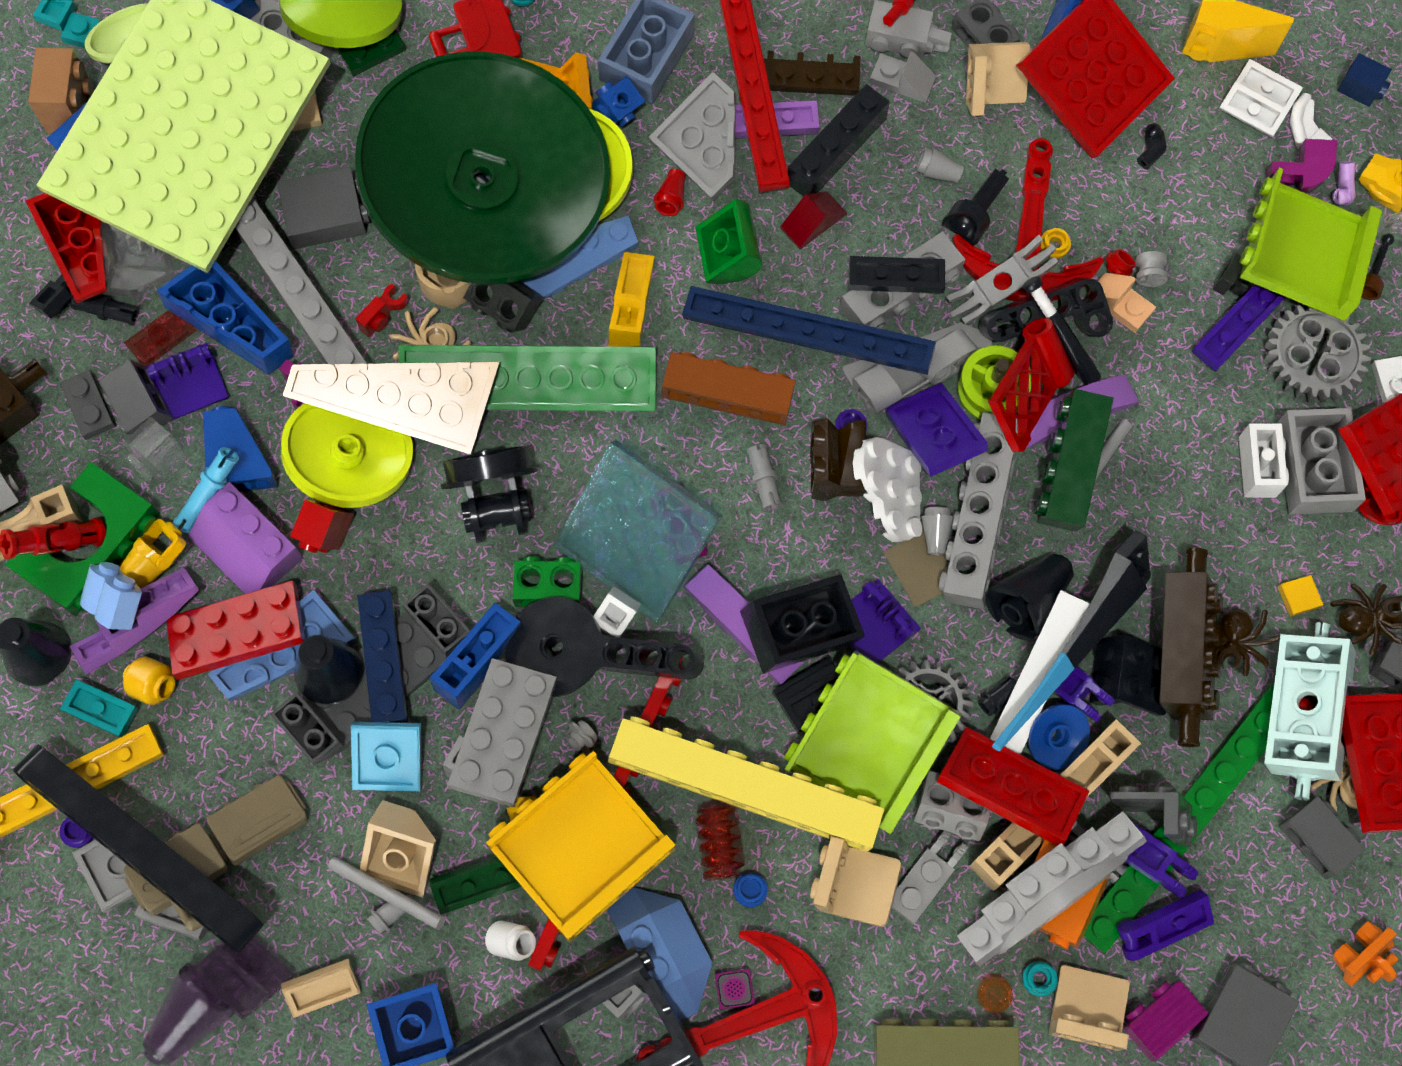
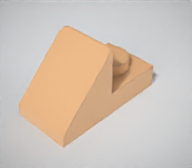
M1105 272L1098 282L1104 290L1111 315L1136 333L1155 311L1156 306L1132 289L1136 278Z

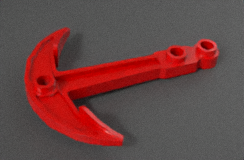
M1044 138L1032 141L1027 151L1028 160L1025 165L1022 187L1024 201L1015 253L1025 248L1038 235L1042 237L1044 199L1049 189L1051 163L1049 161L1053 153L1052 145ZM1037 147L1043 148L1046 151H1039ZM1033 174H1038V175H1040V176H1042V177H1041V178H1037V177H1035ZM959 234L952 237L954 246L965 258L963 265L965 270L975 280H978L1000 265L991 262V255L974 247ZM1041 244L1025 260H1028L1034 257L1035 255L1039 254L1041 251ZM1099 256L1082 264L1068 265L1063 268L1062 273L1047 272L1041 277L1043 282L1042 289H1049L1074 278L1092 279L1099 271L1104 259ZM1005 273L997 275L994 279V286L999 290H1006L1012 284L1011 276ZM1021 288L1006 299L1018 301L1031 296V293H1026L1024 288ZM1056 295L1051 301L1060 300V297Z
M740 931V939L749 942L761 950L776 966L781 964L792 983V988L703 1028L694 1027L686 1030L699 1056L706 1055L712 1048L798 1018H805L811 1044H807L806 1066H828L838 1030L836 1002L825 974L805 951L784 938L760 931ZM813 988L820 989L823 994L822 999L818 1002H814L809 998V992ZM672 1037L662 1040L659 1047L650 1045L641 1049L637 1056V1062L645 1058L647 1054L654 1053L668 1045Z

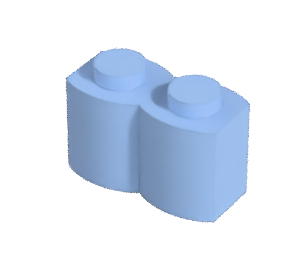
M100 562L99 565L89 566L80 605L89 613L94 614L96 621L108 629L131 630L142 590L135 584L134 579L127 577L120 571L118 565L110 562Z

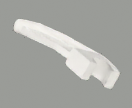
M1303 93L1295 101L1289 121L1295 145L1298 149L1305 139L1332 140L1313 121L1314 100L1311 99V95L1308 93Z

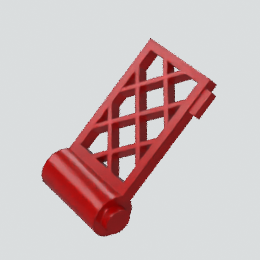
M1048 318L1034 320L1023 329L1022 335L1025 342L988 401L1012 451H1025L1031 441L1030 434L1058 388L1067 386L1075 374L1053 322ZM1030 356H1031V370H1029ZM1018 375H1019V391H1017V376H1018ZM1029 375H1031V393H1029ZM1041 380H1042L1043 385H1044V387H1045V388L1043 389L1042 393H1041ZM1005 396H1006V410H1005V408H1004V406H1003V404H1002V401H1003V399L1005 398ZM1016 396H1018V414H1016ZM1029 398H1031V400H1030V413H1029V415H1028ZM1016 419H1018V433H1016Z

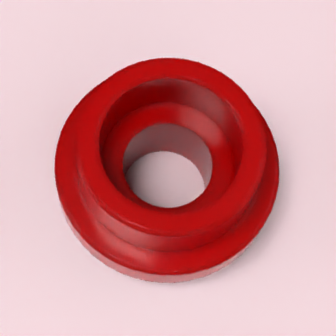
M1117 249L1115 252H1109L1106 255V267L1110 273L1130 276L1133 273L1136 263L1125 250Z

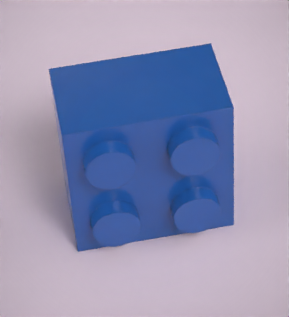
M437 983L366 1004L383 1066H417L445 1057L448 1052L454 1049Z

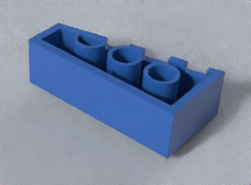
M216 261L208 273L191 265L157 290L164 308L268 375L279 368L287 359L289 360L294 356L289 339Z

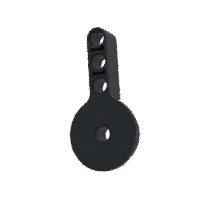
M564 597L540 599L522 610L516 617L521 622V625L505 648L507 663L557 677L552 697L564 696L578 690L599 669L609 672L690 680L698 677L704 667L702 656L694 649L683 644L605 636L589 610L578 602ZM562 642L563 649L561 653L554 656V653L549 651V647L555 648L558 643ZM625 648V658L621 662L617 663V652L620 649ZM657 651L658 659L656 663L648 666V656L652 652ZM689 654V665L687 668L680 670V659L684 655Z

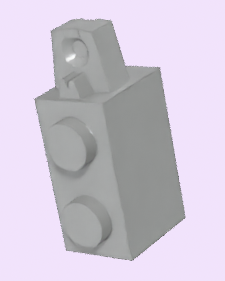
M879 0L874 1L865 46L871 47L878 52L891 51L900 53L907 58L911 51L919 58L924 57V52H948L952 33L938 29L937 26L931 24L934 12L911 8L907 14L901 15L892 26H887L883 22V17L892 8V3Z

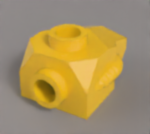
M1375 153L1359 177L1360 183L1369 191L1372 199L1399 213L1402 209V160L1390 159Z

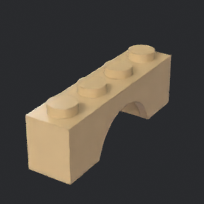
M59 485L31 497L29 505L22 512L0 522V533L3 529H10L15 532L27 530L28 527L34 525H60L66 521L84 522L74 497L63 485ZM0 551V561H2L5 558L3 557V554Z

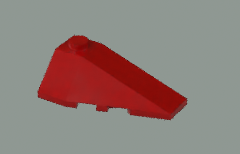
M46 193L25 200L32 218L76 303L106 292L100 220Z

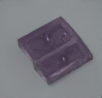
M254 937L240 953L235 952L226 944L221 948L217 946L191 972L242 1020L273 997L281 989V983L289 981L293 977V973Z

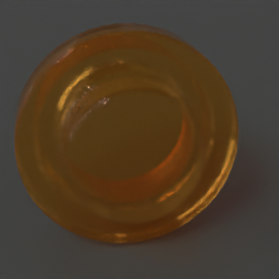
M990 977L979 985L977 998L980 1005L986 1011L999 1013L1010 1006L1013 993L1010 985L1004 979Z

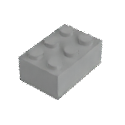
M1351 408L1287 410L1276 423L1282 424L1283 437L1286 441L1285 462L1289 472V482L1287 487H1285L1289 515L1353 512L1366 500L1362 474L1338 430L1353 421Z

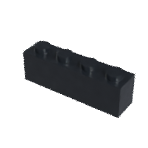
M865 84L788 166L790 187L803 197L805 194L819 192L887 119L890 101Z

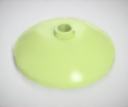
M148 3L119 10L93 27L87 35L84 44L90 58L101 63L111 64Z

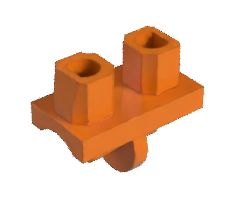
M1367 921L1355 935V938L1366 949L1359 954L1345 943L1333 955L1334 962L1344 972L1343 980L1352 987L1372 968L1373 970L1366 976L1371 983L1374 984L1380 978L1387 982H1392L1397 977L1392 966L1398 961V958L1393 953H1390L1384 959L1383 957L1394 947L1393 939L1397 936V933L1390 927L1382 931L1379 927Z

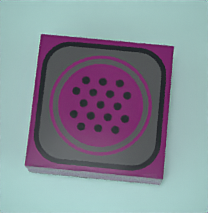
M750 969L715 974L720 1010L755 1005Z

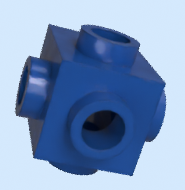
M626 76L614 86L609 81L598 89L596 94L599 97L593 101L592 107L594 111L605 115L615 124L618 123L622 127L636 117L632 111L643 104L645 100L628 76Z

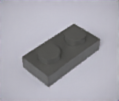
M90 370L60 382L80 433L85 440L115 428Z

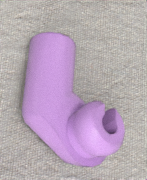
M1355 161L1339 162L1338 189L1334 191L1332 196L1333 201L1337 205L1347 206L1356 198Z

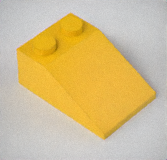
M1201 0L1191 22L1182 54L1188 55L1197 61L1205 60L1208 62L1276 55L1293 24L1294 18L1237 0Z

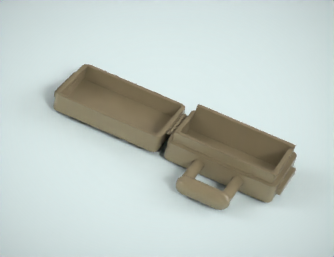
M277 775L264 784H256L252 791L237 800L225 802L222 809L207 818V824L212 833H209V835L204 827L197 823L183 832H175L172 838L164 843L213 881L227 871V865L224 861L229 858L233 865H239L306 824L308 821L305 813L306 806L289 781L285 782L282 776ZM128 865L124 867V873L127 876L124 880L141 909L146 908L151 916H155L173 905L188 931H195L202 927L199 922L190 917L189 914Z

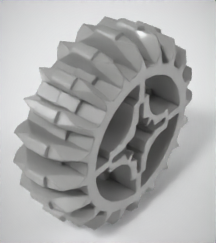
M924 660L922 669L919 668L916 662H911L909 665L910 672L901 667L898 670L900 677L940 701L944 702L945 698L950 695L954 709L962 713L947 739L949 742L954 743L957 740L955 732L963 734L966 728L962 722H970L972 715L965 710L972 709L973 702L963 700L970 695L971 691L969 688H959L965 681L964 678L958 677L954 681L951 677L955 669L951 667L947 673L942 672V662H937L934 669H930L929 660ZM930 681L937 683L941 687L936 690H929L922 683L918 684L917 682Z

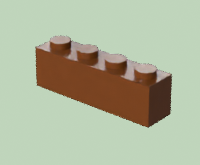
M671 352L662 384V398L786 426L796 380L790 379L789 376L783 373L767 374L759 372L758 369L752 366L736 367L728 365L727 362L721 359L705 360L697 358L696 355L690 352H679V354Z

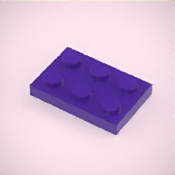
M942 382L885 409L886 417L930 477L988 451L987 441Z

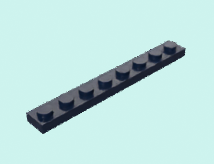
M694 286L690 287L682 312L683 319L925 375H928L936 347V341Z

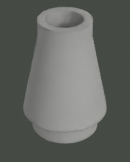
M925 148L916 168V171L922 173V177L952 181L954 183L959 182L964 170V166L956 163L935 148L932 150Z
M945 507L925 508L924 516H921L927 544V554L932 556L946 555L954 519L951 516V509Z

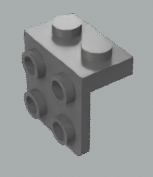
M1123 786L1119 787V792H1110V800L1122 811L1164 812V835L1177 846L1192 847V837L1197 836V818L1192 816V805L1179 792H1175V788L1154 787V792H1140L1138 787Z

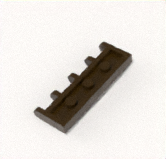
M768 50L767 59L763 58L770 91L855 96L859 92L861 60L859 55H854L853 63L833 62L834 54H827V62L803 61L804 52L797 53V60L773 59L774 51Z

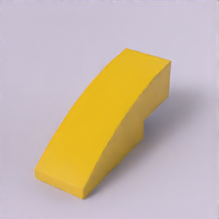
M624 252L614 295L608 346L641 345L655 256Z

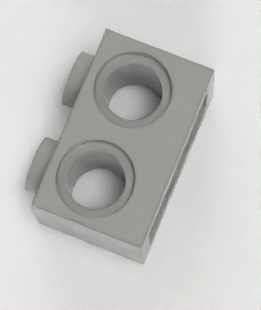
M928 771L921 789L914 822L923 824L930 829L945 830L958 835L960 838L980 842L988 824L990 810L937 783L940 774Z

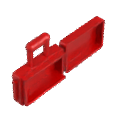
M460 0L455 2L453 9L458 24L433 30L429 33V40L436 57L457 52L477 51L522 58L518 43L521 36L519 33L514 32L508 17L511 9L508 6H504L502 0ZM461 31L466 47L447 53L441 37Z

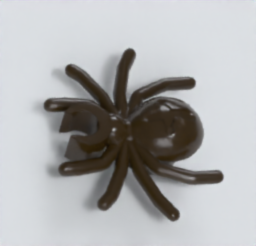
M1351 584V588L1361 596L1366 605L1362 601L1348 599L1330 602L1332 607L1350 605V607L1345 608L1341 612L1338 623L1344 631L1356 637L1350 639L1352 644H1357L1374 633L1373 644L1369 651L1371 656L1376 653L1378 648L1380 630L1393 642L1402 644V639L1396 637L1387 629H1402V595L1385 599L1379 605L1382 594L1387 588L1386 584H1382L1377 590L1373 604L1365 592L1356 584Z
M1232 609L1224 614L1220 622L1222 643L1221 645H1216V657L1219 655L1223 669L1224 660L1227 657H1234L1236 659L1234 668L1235 671L1238 670L1242 664V656L1243 676H1248L1250 669V656L1248 653L1260 660L1265 667L1269 666V661L1262 654L1249 647L1280 641V635L1269 639L1251 641L1257 638L1267 621V610L1262 611L1260 623L1252 634V618L1246 611Z

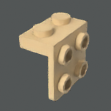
M831 836L829 845H824L821 851L819 863L823 868L820 879L815 878L812 884L810 897L814 899L813 904L820 912L884 927L888 923L902 869L901 862L896 858L851 848L844 839Z

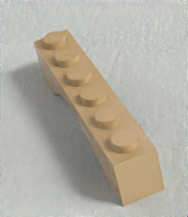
M1116 719L1060 776L1089 790V796L1141 742ZM1012 823L969 867L994 891L1045 839Z

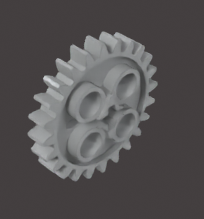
M1298 305L1293 312L1287 310L1282 318H1278L1273 325L1275 328H1272L1267 335L1270 339L1264 347L1271 351L1267 353L1265 360L1274 361L1268 371L1279 372L1275 382L1285 380L1287 384L1284 391L1287 392L1293 387L1297 389L1296 398H1299L1303 393H1307L1309 402H1312L1317 395H1319L1322 403H1325L1330 396L1336 401L1342 393L1347 396L1353 390V387L1356 388L1361 383V378L1368 372V369L1364 366L1371 361V358L1364 354L1370 349V345L1361 344L1367 335L1355 332L1360 324L1354 323L1350 325L1347 323L1350 316L1345 321H1342L1309 306L1304 310L1301 305ZM1303 329L1310 331L1313 337L1306 335ZM1324 330H1327L1328 336L1318 353L1319 359L1313 365L1311 374L1307 375V368L1317 352L1316 346L1322 340ZM1333 342L1338 343L1343 350L1336 348ZM1292 355L1299 357L1302 363L1296 362ZM1321 368L1327 369L1332 376L1324 374Z

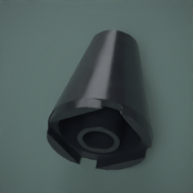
M1050 554L993 585L985 598L987 608L997 623L1001 619L1006 622L1010 627L1005 631L1010 635L1025 641L1034 639L1041 633L1060 591L1065 592L1074 577L1071 562L1065 556Z
M9 618L0 624V654L7 672L16 681L28 686L46 685L67 668L71 659V644L64 631L57 625L47 621L24 618Z
M313 635L306 638L299 647L294 677L298 689L308 700L325 705H335L347 700L356 692L363 667L357 652L346 642L326 636Z

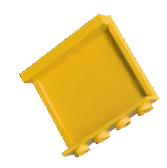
M594 751L588 756L582 753L575 758L568 766L571 770L561 779L555 776L548 781L542 788L544 793L535 801L530 798L520 805L515 811L517 816L508 824L503 821L493 828L488 834L491 839L486 842L490 850L569 943L665 860L676 848V845L667 834L664 836L602 765Z

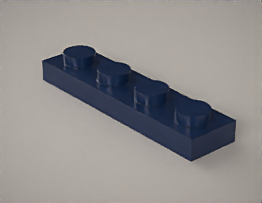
M391 590L357 595L371 722H408L393 593Z

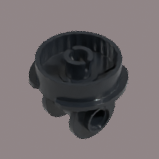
M527 446L499 450L498 448L472 452L471 455L443 461L446 482L440 484L441 489L466 488L468 501L461 502V510L466 533L474 532L476 543L484 542L482 531L495 529L496 524H502V527L517 525L518 534H525L524 522L531 521L526 490L518 492L515 477L538 471L537 465L531 466ZM502 477V480L508 479L510 493L476 499L473 485H476L478 481Z

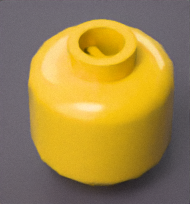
M143 656L137 658L125 668L123 672V687L129 697L145 704L155 705L171 696L175 688V679L172 675V669L168 665Z

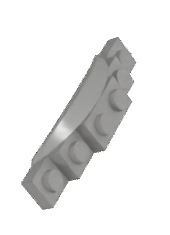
M1121 812L1099 830L1095 831L1093 827L1068 846L1064 847L1060 843L1008 882L1006 887L1009 890L981 911L984 916L957 935V937L978 966H982L996 954L1004 953L1030 936L1086 895L1121 864L1127 861L1128 856L1146 843L1145 837L1128 816Z

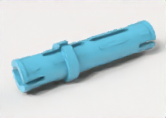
M220 448L210 467H206L200 474V482L173 521L177 528H179L182 522H185L180 531L189 533L204 504L226 485L227 475L239 460L236 452L230 458H227L232 451L230 448Z

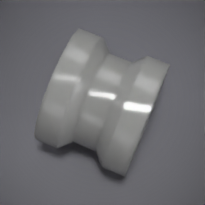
M1148 251L1137 255L1136 266L1139 268V272L1136 274V283L1144 287H1157L1165 284L1168 281V273L1164 270V267L1167 265V255L1158 251Z

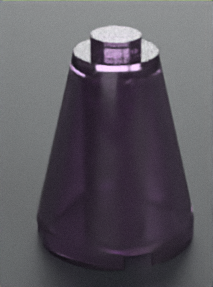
M185 963L179 970L143 1041L144 1055L155 1065H161L162 1063L170 1065L234 1016L240 1008L236 1006L239 1001L233 991L216 976L212 980L204 977L202 974L206 969L199 965Z

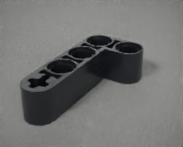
M1079 277L1044 290L1050 301L1056 295L1060 297L1061 306L1058 310L1063 318L1073 315L1076 325L1082 333L1103 337L1112 329L1113 318L1104 290L1098 281ZM1087 284L1090 288V294L1087 299L1081 300L1079 291L1083 285ZM1031 295L986 313L980 320L979 328L982 335L987 339L1004 342L1022 335L1026 325L1034 320L1044 318L1045 315ZM1030 307L1032 317L1027 323H1023L1020 317L1021 312L1024 308ZM1094 314H1098L1100 323L1096 329L1092 330L1089 325L1090 318ZM995 320L1003 323L1010 321L1012 325L1006 323L999 326V333L992 331V328L996 326Z

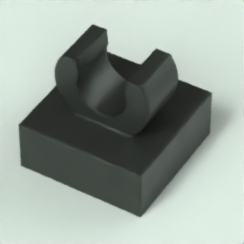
M1236 253L1225 266L1213 287V290L1224 295L1231 288L1233 293L1242 296L1248 288L1239 281V279H1242L1240 275L1243 265L1239 263L1241 258L1239 254Z

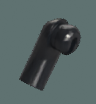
M1156 123L1149 124L1144 131L1146 150L1137 158L1138 164L1144 169H1149L1165 153L1167 148L1164 131Z

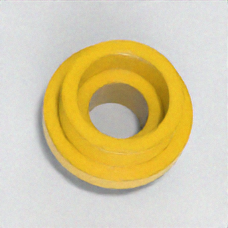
M1053 228L1043 233L1041 251L1051 246L1050 242L1052 241L1060 245L1049 258L1056 257V259H1059L1069 252L1071 240L1064 230Z

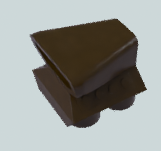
M828 418L813 422L810 442L812 499L826 501L837 496H863L865 488L862 480H855L853 457L855 449L861 448L863 440L866 439V420L851 422L840 430Z

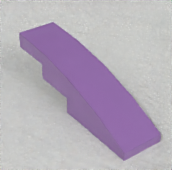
M706 564L683 587L726 635H730L752 660L758 662L740 613L749 603L710 565ZM804 661L767 672V674L777 684L781 685Z
M184 567L141 588L142 594L131 630L108 629L97 622L100 629L99 632L70 646L85 675L118 657L146 638L172 617L199 591Z

